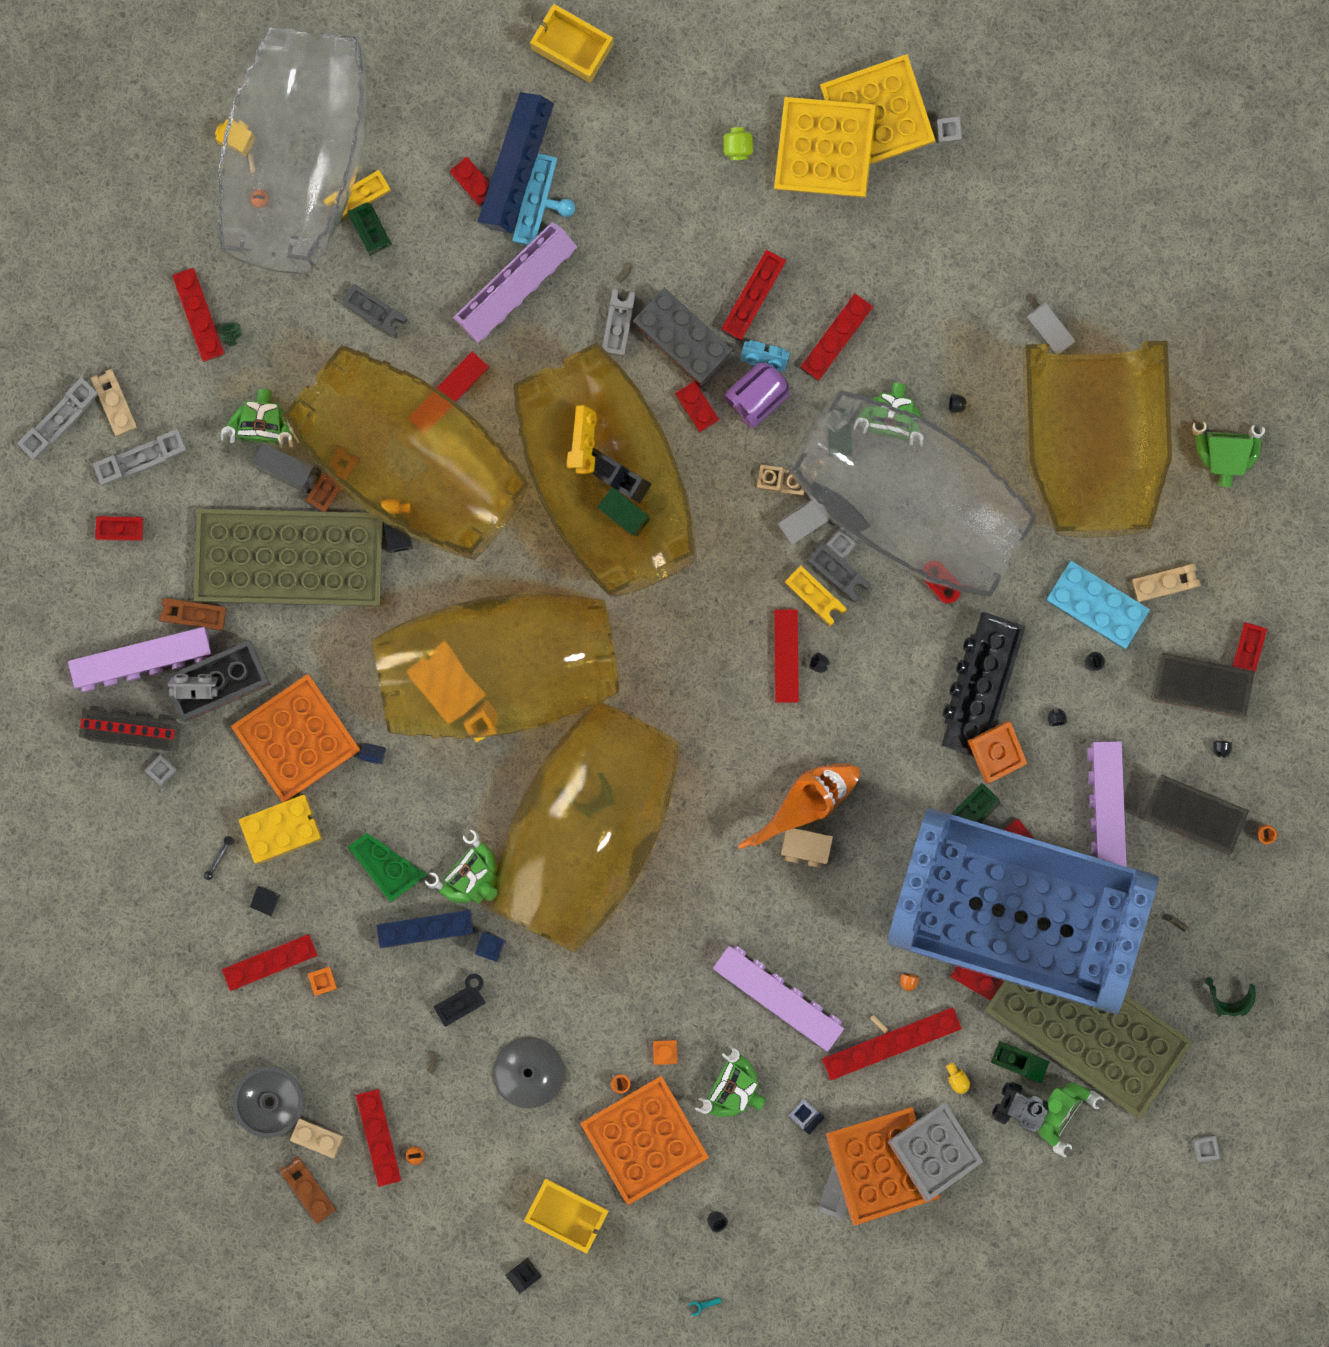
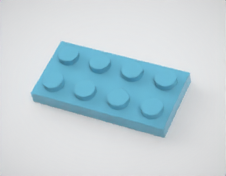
M1073 561L1069 562L1046 599L1050 604L1123 649L1128 647L1150 611L1149 608Z

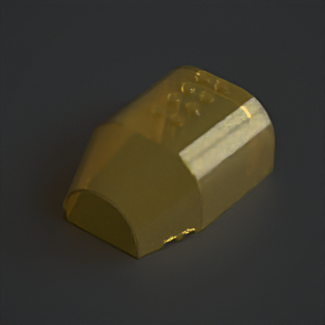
M1144 341L1139 349L1124 353L1082 355L1047 353L1050 349L1049 344H1026L1022 351L1026 468L1055 534L1065 537L1100 538L1128 536L1150 531L1172 460L1168 341Z

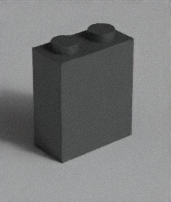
M262 443L252 463L258 471L307 494L310 489L313 490L319 477H316L317 471L312 465L265 443Z

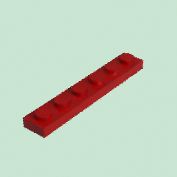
M954 1007L824 1057L822 1061L831 1081L962 1028Z

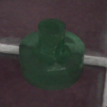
M236 322L225 323L217 328L219 339L227 341L228 346L236 345V339L242 335L240 324Z

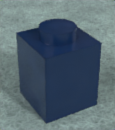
M482 932L475 955L498 962L506 940Z

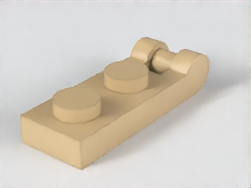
M111 368L105 371L106 374L99 377L95 375L90 378L96 391L99 393V399L114 434L118 437L138 427L115 373ZM110 382L112 388L104 391L102 385Z
M1190 564L1132 579L1137 602L1200 587V580L1196 578L1195 571H1197L1196 565ZM1186 574L1188 582L1181 583L1179 575Z

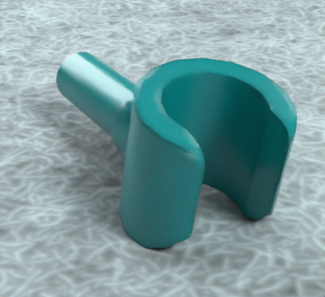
M721 1298L706 1302L692 1301L688 1306L696 1304L699 1307V1311L690 1315L697 1316L703 1309L722 1303Z

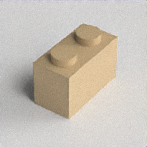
M794 828L785 831L780 856H785L784 861L798 864L799 860L808 861L807 866L821 868L822 864L827 865L833 836Z
M299 1118L290 1141L334 1159L337 1157L345 1136Z

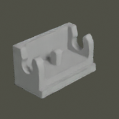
M813 497L776 521L775 524L787 542L792 545L829 521L830 518L818 499Z
M833 1165L818 1211L843 1220L847 1204L836 1167Z

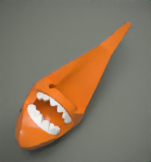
M833 763L810 769L801 774L800 778L796 780L773 819L761 830L742 841L738 848L743 849L752 844L757 846L781 832L830 816L856 785L860 777V768L851 763Z

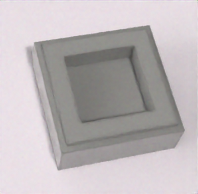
M840 528L825 545L839 558L844 560L858 543Z
M159 754L144 771L162 787L174 775L177 769L162 754Z
M1216 1135L1192 1139L1197 1163L1221 1159Z

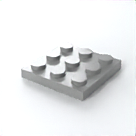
M946 1102L941 1103L887 1141L925 1202L930 1201L983 1163Z

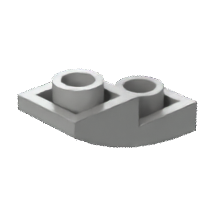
M1045 302L1027 316L1057 356L1075 342V339Z

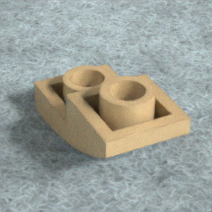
M761 465L757 488L805 497L809 473Z

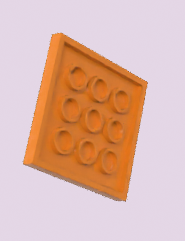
M309 674L231 726L282 803L290 800L360 752V748Z
M662 1075L580 1123L627 1206L709 1158Z
M913 1107L826 1133L853 1226L940 1198L938 1194L930 1201L925 1202L887 1142L917 1121Z

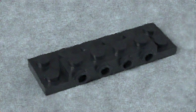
M981 612L975 634H971L970 638L968 637L964 641L963 650L966 651L964 659L960 660L956 667V672L959 673L958 679L950 687L949 693L952 695L950 705L947 704L943 710L944 723L948 725L941 746L974 757L968 740L996 727L1026 628L1025 626L986 612Z

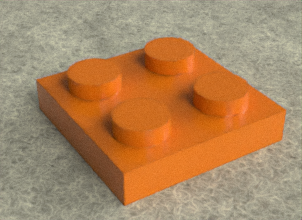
M1005 721L968 740L985 783L989 784L1028 764L1011 721Z

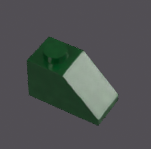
M999 1041L991 1063L1042 1083L1050 1061Z

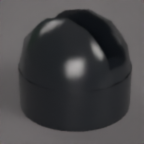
M951 394L949 412H963L966 408L964 405L967 404L966 399L961 395Z
M818 652L812 657L809 667L815 672L824 673L828 670L826 666L830 665V662L825 655Z
M1092 652L1085 658V666L1090 671H1098L1105 664V659L1099 652ZM1090 657H1092V659H1093V664H1094L1095 668L1092 666Z
M1058 708L1057 713H1055L1054 709L1049 712V726H1061L1068 723L1067 716L1062 709Z
M1213 741V752L1217 757L1220 758L1222 756L1226 758L1230 755L1232 742Z
M713 1211L708 1215L707 1223L713 1232H720L726 1228L728 1220L723 1213Z

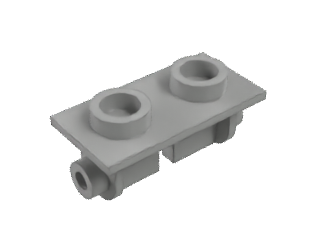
M177 674L169 680V695L174 697V699H191V690H195L196 699H213V697H217L218 693L217 687H215L218 677H212L210 674H201L197 677Z

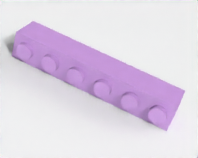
M551 222L453 317L454 320L469 337L479 343L489 335L490 331L497 324L503 322L506 316L514 308L518 307L530 292L536 290L547 276L554 273L556 267L568 259L577 246L561 227Z
M205 627L70 660L68 664L74 688L77 690L81 689V692L85 693L95 690L96 685L104 684V687L117 685V680L126 678L127 681L140 679V674L149 672L150 676L163 673V669L172 667V670L186 667L185 663L194 661L196 664L213 656L208 631Z
M1122 741L1093 742L1091 748H1087V760L1092 762V771H1088V784L1093 785V795H1089V808L1094 809V818H1090V832H1094L1095 841L1091 842V855L1095 856V858L1126 867Z
M737 945L734 948L728 946L713 967V970L828 1052L844 1030L840 1026L842 1021L832 1014L827 1017L821 1012L823 1007L813 1000L809 1004L802 999L804 994L794 986L791 989L784 986L785 980L776 973L772 975L764 971L766 966L758 960L754 959L753 962L745 957L747 953Z

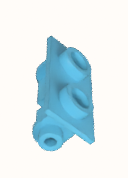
M752 340L744 342L740 361L750 365L765 362L772 365L778 371L785 372L790 354L785 348L770 345L769 352L764 351L766 345L764 343Z

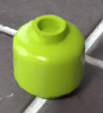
M744 127L731 128V132L723 136L724 155L730 157V160H748V156L754 152L752 133L745 132Z

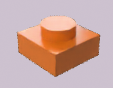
M330 966L307 974L314 996L338 989Z
M677 1040L653 1041L654 1065L677 1064Z

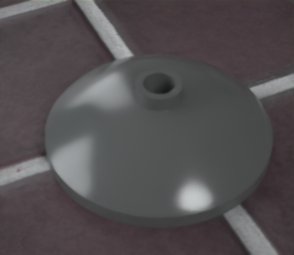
M532 1037L520 1038L506 1045L497 1056L493 1070L494 1081L499 1093L509 1103L521 1108H536L548 1103L557 1095L564 1079V1066L556 1049L546 1041ZM526 1068H530L533 1072L529 1078L524 1076Z
M269 1066L250 1071L239 1081L233 1094V1111L237 1121L246 1131L258 1137L272 1138L287 1133L297 1124L303 1112L304 1097L298 1081L281 1068ZM268 1097L274 1099L273 1106H268L266 1104V1099Z

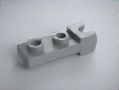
M612 290L602 353L625 357L636 297L634 292L629 293L626 301H620L618 299V290Z

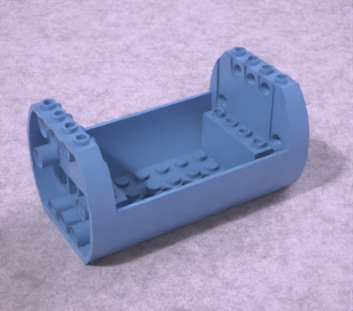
M928 807L896 906L888 937V945L1118 1015L1129 985L1159 876ZM972 898H979L983 906L979 910H973L969 906V901ZM1000 904L1005 908V914L1002 917H996L992 914V907L994 905ZM1019 911L1025 912L1028 916V920L1024 924H1019L1014 919V915ZM1041 918H1046L1051 923L1050 928L1046 931L1040 930L1037 926V921ZM1063 925H1069L1073 928V935L1071 937L1065 938L1060 934V928Z

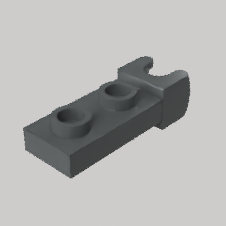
M356 284L352 286L342 301L344 306L394 339L397 338V333L392 328V324L394 322L406 324L408 321L406 316L386 305Z
M823 543L807 560L810 565L854 603L859 598L854 592V587L861 586L864 589H868L871 586L865 578L853 570Z

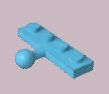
M538 153L521 204L512 239L513 243L528 246L538 236L545 207L557 210L563 217H569L575 212V204L570 199H562L560 201L548 199L557 164L556 157Z

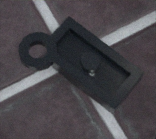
M468 975L465 979L466 988L433 1006L445 1027L486 1004L479 992L484 983L480 975ZM476 978L479 982L475 988L470 986V980Z

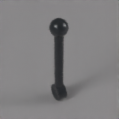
M227 836L224 838L222 849L209 871L204 874L206 880L213 878V872L227 847L233 844L232 837Z

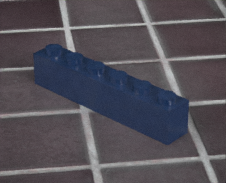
M522 92L519 94L478 219V223L490 230L512 233L554 106L553 102L542 95Z

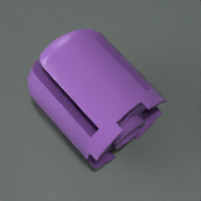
M763 362L757 363L727 390L723 397L730 407L733 406L735 411L742 417L741 419L750 428H755L788 399L790 389L782 374L772 365Z

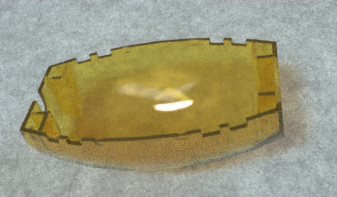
M595 343L562 359L564 365L555 369L546 367L514 383L513 387L515 411L519 422V436L522 439L523 453L538 496L554 528L575 556L574 558L609 596L616 597L652 586L692 564L697 557L696 540L689 495L669 438L640 389L615 359L603 347ZM585 405L596 412L597 423L594 429V448L652 483L641 503L623 494L651 518L638 537L629 534L597 508L612 486L591 473L577 474L576 468H567L568 452L572 451L576 406Z
M341 345L317 373L316 382L311 388L307 385L283 413V421L316 466L341 491L363 509L413 539L442 551L475 560L491 545L506 526L527 491L528 481L520 472L515 462L510 460L505 454L499 442L496 443L488 434V431L472 415L447 395L406 370L401 371L391 366L390 362L385 360L383 362L369 357L370 354Z
M515 593L482 597L424 613L372 639L383 709L389 733L417 737V735L432 736V738L440 739V737L465 739L506 735L548 725L571 714L576 715L581 710L591 705L596 706L619 693L618 669L605 601L601 599L554 593Z
M596 702L558 741L527 788L511 822L502 848L496 873L498 878L494 886L498 894L492 900L491 911L573 953L582 948L609 920L623 902L651 855L671 802L678 768L680 743L655 727L621 710L601 702Z

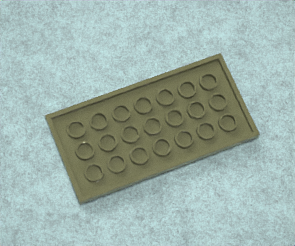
M197 509L193 601L381 607L383 515L381 513Z
M1004 981L984 1009L986 1013L1139 1120L1143 1117L1193 1042L1127 995L1124 997L1119 1014L1116 1015Z

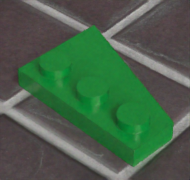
M368 833L348 846L349 851L389 903H392L428 875Z

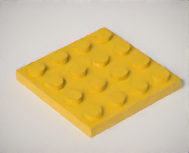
M908 54L820 84L824 99L827 101L875 104L877 106L870 165L936 142Z
M785 97L774 189L866 198L877 106L875 104Z

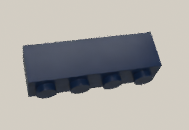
M471 910L376 925L381 949L475 934Z

